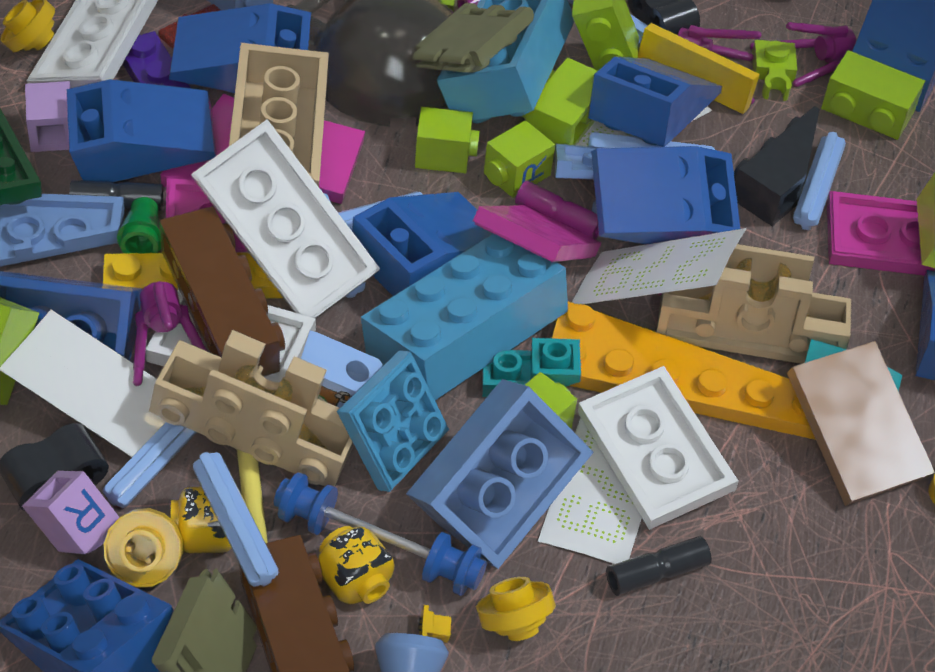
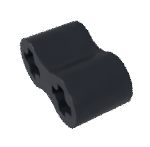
M628 0L633 15L643 20L646 25L653 23L678 35L682 27L689 29L691 25L700 27L699 11L692 0Z
M74 423L57 429L42 441L18 445L6 452L0 459V474L23 511L25 509L22 506L57 471H84L92 483L97 485L104 479L109 468L107 461L85 426Z

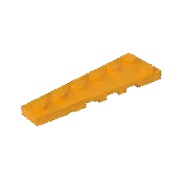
M568 301V312L557 318L552 338L580 339L581 380L569 386L602 393L664 366L696 414L816 440L789 378L603 314L584 304H575Z

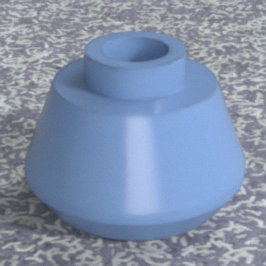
M385 633L375 643L380 672H441L449 655L442 640L423 635Z

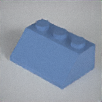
M502 379L409 489L406 495L440 527L468 548L472 545L481 547V558L494 568L499 569L594 452L529 386Z

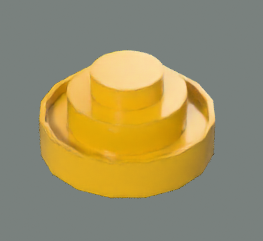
M22 0L5 16L3 20L5 29L1 34L0 41L13 53L22 49L25 51L32 48L36 50L42 49L54 36V32L51 29L54 25L52 18L55 14V8L47 0H33L31 2Z
M151 508L134 509L121 515L108 529L103 544L104 559L111 573L118 579L137 588L153 587L167 580L178 567L183 554V539L176 523L165 513Z
M514 577L496 583L490 588V593L476 605L482 628L488 631H495L501 636H508L511 641H521L536 635L539 632L538 627L545 622L546 617L556 607L549 584L530 581L528 577Z

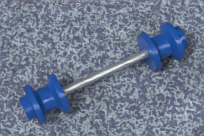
M297 472L291 479H283L276 491L274 506L278 507V518L280 520L290 522L296 515L308 520V531L315 535L323 531L330 518L347 526L365 527L371 530L378 539L426 558L422 580L432 583L438 576L453 581V593L459 596L464 595L468 588L476 590L483 578L487 561L480 559L481 547L472 545L463 552L451 547V535L441 532L431 549L334 509L338 496L337 487L328 484L319 492L308 487V476Z

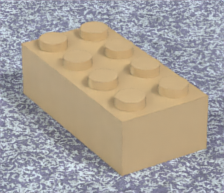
M241 43L229 146L268 119L319 187L329 53Z

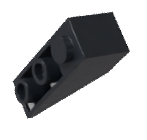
M816 106L801 118L798 116L794 117L784 132L776 138L770 137L755 156L751 159H743L734 171L737 204L771 226H774L798 204L807 175L820 111Z

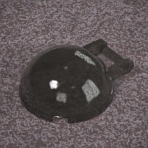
M302 0L296 6L288 5L286 7L308 11L312 15L330 0ZM343 0L345 3L329 17L326 23L311 16L309 43L314 46L313 51L329 53L325 99L340 112L359 121L390 127V118L416 117V126H418L421 107L449 110L437 83L442 70L417 68L416 64L420 63L421 60H413V54L417 51L415 46L454 13L445 3L440 0Z

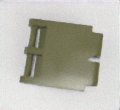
M465 3L415 46L417 51L413 54V60H421L420 63L416 64V67L456 72H478L486 68L490 64V59L501 49L516 41L517 35L533 21V10L530 7H519L516 11L505 10L502 5H491L488 9L478 8L474 3Z
M217 568L212 571L213 575L210 574L208 569H205L200 573L199 577L189 578L152 657V663L158 671H247L257 648V644L253 640L257 625L239 600L235 601V607L232 605L235 594Z

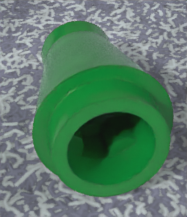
M139 197L132 202L131 210L117 234V242L123 253H158L161 250L158 205L153 199Z

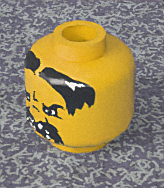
M187 487L182 490L179 500H171V519L176 523L182 535L183 551L186 553H224L232 549L202 487Z
M343 526L330 533L323 540L319 548L320 554L318 557L322 578L341 602L355 604L363 601L365 604H370L386 594L390 587L388 581L393 575L395 565L390 553L371 530L365 527Z

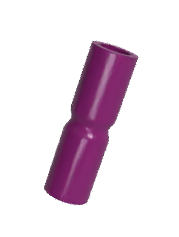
M527 180L519 188L515 198L516 205H525L591 238H598L599 228L596 213L571 201H564L561 196Z

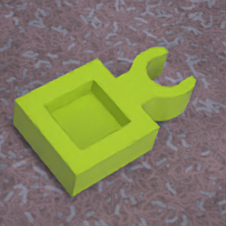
M755 40L752 49L754 56L752 60L753 71L760 74V80H764L762 88L763 98L768 100L770 90L776 89L782 92L783 101H787L792 82L797 74L795 43Z

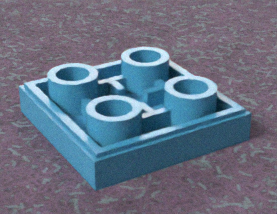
M398 351L337 411L375 486L381 491L390 492L449 431L410 351Z

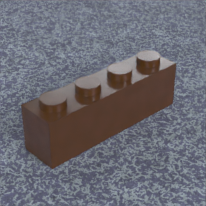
M214 206L159 220L162 254L207 351L222 358L225 343L232 330L266 344L258 366L261 365L263 367L261 372L263 377L280 372V351L285 350L284 335L278 322L271 323L267 316L268 305L262 289H254L251 283L252 275L247 258L244 254L238 256L235 251L236 244L232 228L226 222H221Z
M301 535L266 543L278 567V575L267 586L259 585L253 587L249 584L240 566V580L253 620L257 625V632L270 672L354 671V661L349 643L346 639L338 641L334 627L338 626V617L333 599L330 595L323 597L318 585L322 583V572L316 553L307 554Z

